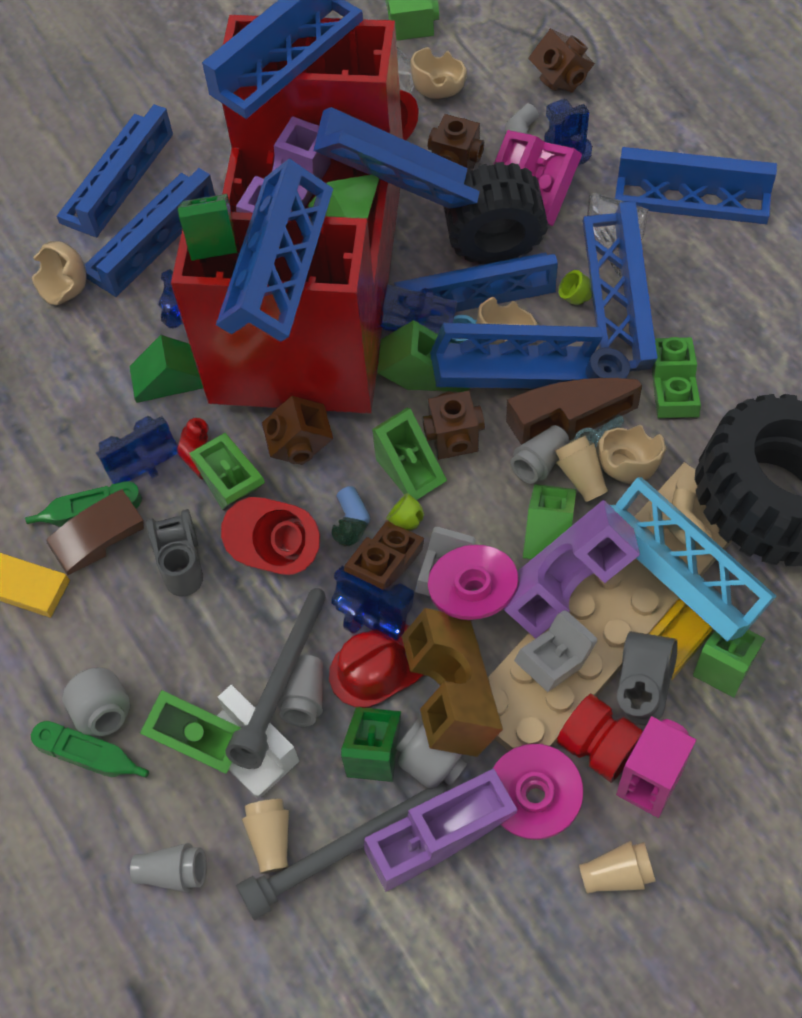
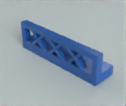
M278 0L202 62L209 95L247 119L363 21L362 10L346 0ZM332 10L343 16L338 22L321 23V20ZM316 37V41L310 46L292 47V44L299 38ZM287 61V65L280 71L263 72V68L270 62ZM257 86V90L245 100L234 94L240 87Z
M153 104L144 117L137 114L131 117L56 217L59 224L96 238L99 236L172 137L173 131L166 108Z
M331 107L323 110L313 151L369 175L373 174L385 182L449 209L478 202L480 191L464 184L468 168Z
M622 147L614 207L618 208L620 202L636 201L637 210L767 224L777 163ZM625 185L638 186L646 192L641 196L623 195ZM668 190L679 191L684 197L678 201L668 200L663 193ZM706 194L717 195L722 202L717 205L706 204L701 197ZM745 198L761 200V210L747 209L739 202Z
M290 158L264 178L216 323L218 327L230 334L251 323L280 342L290 335L333 191L331 186ZM299 185L316 196L313 207L305 209L297 191ZM296 220L303 236L302 243L293 245L286 228L287 222ZM285 257L292 273L291 280L284 283L281 282L274 265L275 259ZM273 294L280 310L278 321L260 310L264 296Z
M200 168L190 177L180 173L85 264L86 279L114 297H117L182 234V225L177 209L183 201L215 196L210 174Z
M636 201L620 202L616 213L584 216L582 220L596 327H601L603 335L599 343V349L609 348L614 340L619 337L632 347L633 360L629 361L630 371L649 370L658 358ZM615 225L617 240L607 249L595 240L593 227ZM617 247L619 251V257L613 254ZM597 252L603 256L599 262L597 260ZM607 260L621 269L622 278L614 288L603 281L599 275V269ZM622 286L624 288L625 296L618 292ZM602 290L608 294L604 300L602 297ZM612 298L626 307L627 317L619 327L605 317L604 308ZM627 324L629 325L630 335L623 331ZM607 328L613 332V335L609 338V340L607 335Z
M545 252L394 282L395 295L402 322L479 308L481 303L491 297H495L497 304L555 293L558 262L555 254L547 255Z
M443 323L430 352L436 386L536 389L560 382L588 379L586 376V366L601 342L603 335L601 327ZM451 338L468 339L459 344L449 343ZM496 340H507L501 344H490ZM536 341H546L539 345H529ZM576 341L584 342L582 346H568Z

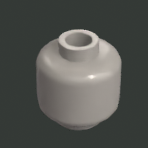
M101 667L90 668L77 673L68 682L62 695L64 708L75 728L81 733L91 736H105L114 733L124 723L131 706L129 696L118 677L109 669Z
M419 719L412 724L395 747L400 752L398 765L427 788H435L442 781L451 786L467 765V762L461 759L462 754L430 749L424 724Z

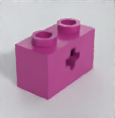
M651 716L624 766L616 795L659 818L685 769L697 739L689 736L688 731L680 724L668 719L660 721Z

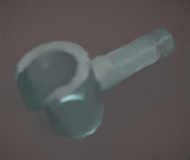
M616 415L597 430L583 428L577 432L575 440L586 435L588 441L594 442L596 448L604 432L621 426L624 423V419L621 415Z

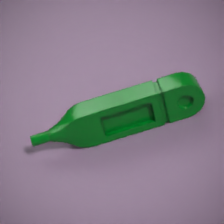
M120 482L112 484L110 487L104 486L56 498L42 512L25 517L27 524L44 522L61 527L83 510L123 489L136 509L142 502V496L137 485L133 482Z
M51 721L40 722L31 732V741L42 753L55 758L58 757L60 760L107 777L136 774L145 778L149 774V770L137 766L118 746L68 727L66 729Z

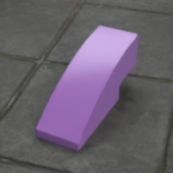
M493 768L408 810V817L365 837L364 851L385 892L478 840L515 815L517 808Z

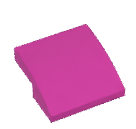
M507 130L495 162H504V165L518 164L520 169L527 168L532 172V176H536L546 212L547 225L553 226L582 154L575 148L547 143L534 135Z

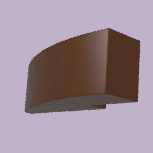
M590 378L560 382L536 388L507 399L506 422L521 445L553 425L561 427L568 434L570 441L637 409L642 384L638 379Z

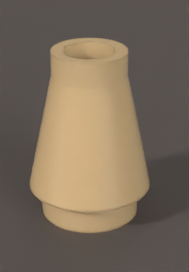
M586 435L555 450L559 458L556 461L557 465L582 494L585 502L593 500L609 491L604 482L595 444H590Z
M269 799L246 805V817L242 818L257 858L260 874L284 870L288 867L289 810H284L282 799Z
M629 841L590 862L579 864L587 894L597 891L645 890L644 884L656 882L644 842L632 845V842Z

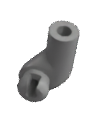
M529 103L524 105L507 121L505 135L507 130L528 134V127L539 117L537 109Z

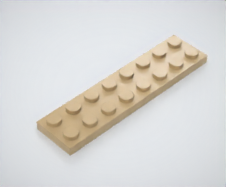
M684 462L658 492L672 503L673 494L676 489L683 488L693 491L696 497L692 513L704 523L705 527L711 530L712 540L725 550L732 540L727 543L719 535V527L716 524L710 525L703 511L706 505L700 506L695 491L698 486L694 480L695 469ZM650 500L635 515L638 521H653L652 502ZM662 512L663 520H668V516ZM663 525L665 545L672 551L687 550L686 546L669 531L668 525ZM647 526L646 528L655 535L654 526ZM711 554L696 555L698 574L702 577L717 559ZM679 556L686 564H688L687 556ZM634 559L606 583L595 574L585 578L570 596L569 613L597 638V643L580 670L547 692L514 661L520 649L535 640L528 633L488 677L503 728L495 740L508 751L526 744H543L554 747L561 729L581 701L590 693L597 697L622 669L623 650L629 631L649 634L679 597L637 559Z

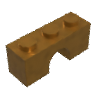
M424 608L404 632L402 639L410 671L429 676L440 685L420 708L429 748L478 757L499 735L503 728L471 620L451 617L441 611Z

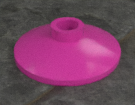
M467 545L446 553L434 564L428 577V590L435 606L445 614L463 620L482 619L498 613L509 604L518 588V572L514 562L504 552L486 545Z
M526 744L508 751L496 762L493 768L517 808L515 815L500 824L504 829L521 838L541 840L560 834L573 823L582 806L583 783L577 767L563 752L548 745ZM535 788L542 790L545 794L544 799L539 803L530 802L527 799V794L530 790Z

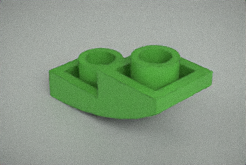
M692 337L655 338L658 359L652 367L657 418L699 417L701 402L696 382L697 360Z

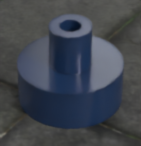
M600 348L596 350L586 366V376L588 379H626L630 372V363L626 356L613 348Z

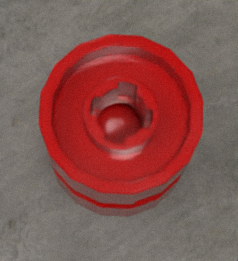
M590 693L572 712L561 729L556 743L578 758L586 755L590 756L589 767L612 783L624 770V766L644 730L625 717L614 720L612 708Z

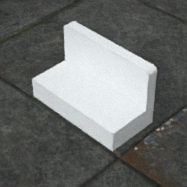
M230 685L218 696L223 710L217 716L239 727L248 725L255 707ZM269 723L265 732L269 749L262 765L257 769H246L232 762L229 771L256 798L264 796L299 762L294 746L271 723Z

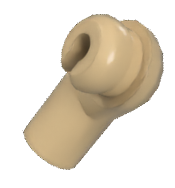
M676 489L673 494L672 504L712 539L711 530L705 527L704 523L692 513L696 497L695 493L688 489ZM677 524L668 525L669 531L686 546L685 531ZM695 541L696 550L704 549Z

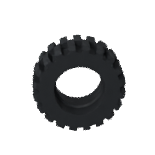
M774 394L757 396L756 400L751 398L738 403L735 409L729 410L720 421L698 459L699 464L695 469L694 478L698 486L695 491L700 506L706 505L703 511L710 525L716 524L719 527L720 531L718 533L727 543L732 540L740 546L739 551L749 557L753 554L761 556V562L777 565L779 561H784L785 566H802V496L792 494L777 486L764 474L758 464L769 463L780 466L793 473L802 481V401L797 400V395L783 394L780 398H776Z

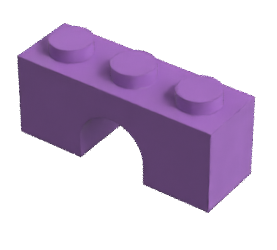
M292 116L274 145L275 157L272 172L290 158L322 180L331 165V158L313 151L319 126ZM258 176L253 178L236 206L237 212L253 213L264 181L263 178ZM299 185L297 191L304 207H306L313 194Z
M603 499L517 571L518 588L512 600L504 608V611L536 639L551 627L557 614L563 610L570 612V596L585 578L595 574L606 583L640 555L634 529Z

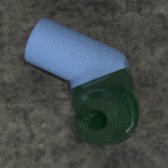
M348 486L340 490L336 495L345 516L338 521L339 526L333 525L331 531L334 540L343 546H352L359 542L370 522V515L356 488Z

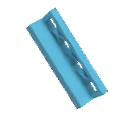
M642 477L635 479L616 505H610L635 531L640 552L636 559L727 642L742 637L777 597ZM640 493L652 502L653 521L640 522L627 511ZM662 512L665 513L671 520H663ZM677 524L685 531L687 550L672 551L665 545L663 525ZM654 526L655 535L646 527ZM695 541L704 549L696 550ZM711 554L719 561L721 580L705 581L698 574L696 555ZM679 556H687L688 564H686ZM729 571L732 574H734L738 579L730 580ZM730 585H746L759 597V600L745 616L732 605ZM712 586H721L722 595Z

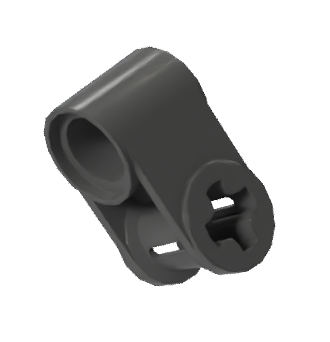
M189 509L182 510L180 516L157 522L153 518L146 520L156 564L168 591L177 596H188L195 593L203 582V573L197 550V536ZM187 566L182 571L173 572L178 567Z
M629 631L623 650L622 672L617 691V701L620 708L632 722L639 725H647L651 716L658 720L662 717L665 711L670 680L676 664L677 639ZM642 692H646L651 702H643L641 708L637 709L632 699H640Z

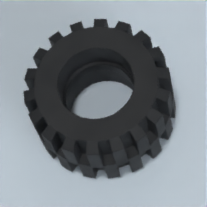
M495 162L494 165L487 166V164L479 165L478 169L467 170L464 184L480 191L478 202L451 209L443 206L451 247L455 249V253L458 256H464L465 260L470 262L478 261L479 264L519 258L522 254L529 253L533 250L532 246L540 244L543 240L542 235H545L548 229L546 212L536 176H532V172L529 169H520V166L514 163L504 165V162Z

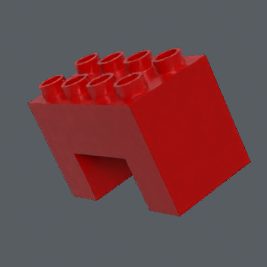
M229 15L223 45L258 16ZM323 18L321 23L338 22L341 19ZM363 19L361 23L247 119L222 103L232 147L222 194H228L237 253L191 261L182 229L171 280L173 292L208 404L278 408L293 395L324 404L326 411L372 413L400 196L399 187L379 179L368 218L325 216L288 338L280 342L251 323H248L233 334L216 325L253 214L237 212L236 206L255 176L264 179L272 172L275 157L274 145L292 116L319 126L323 110L332 107L403 139L395 20ZM316 37L299 38L292 44V47L310 46L316 41ZM287 61L270 62L263 68V72L280 71L287 65ZM257 86L240 87L234 94L245 100L257 90ZM331 159V165L323 176L322 181L327 183L369 174ZM313 194L312 197L310 198V200H309V202L307 203L305 209H306V208H309L308 205H309V203L314 199V197H315L314 194ZM296 220L287 222L286 228L293 245L301 244L303 236ZM285 257L276 258L274 265L281 282L290 281L292 273ZM273 294L264 296L260 310L278 321L280 310Z

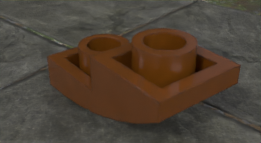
M123 489L80 512L57 529L46 541L66 574L70 575L106 557L107 547L143 530L144 520Z
M386 521L373 539L369 537L364 539L345 564L344 571L384 590L394 583L423 550L424 538Z

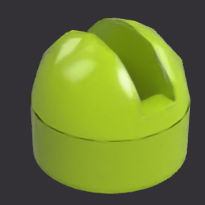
M579 270L570 271L564 276L559 285V296L570 304L577 306L583 304L584 301H589L592 298L589 277Z
M406 493L393 506L386 520L408 531L417 529L419 522L424 518L423 507L414 497Z

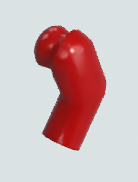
M192 418L188 420L186 426L182 429L177 452L189 468L203 480L189 453L207 443L209 426L201 418Z

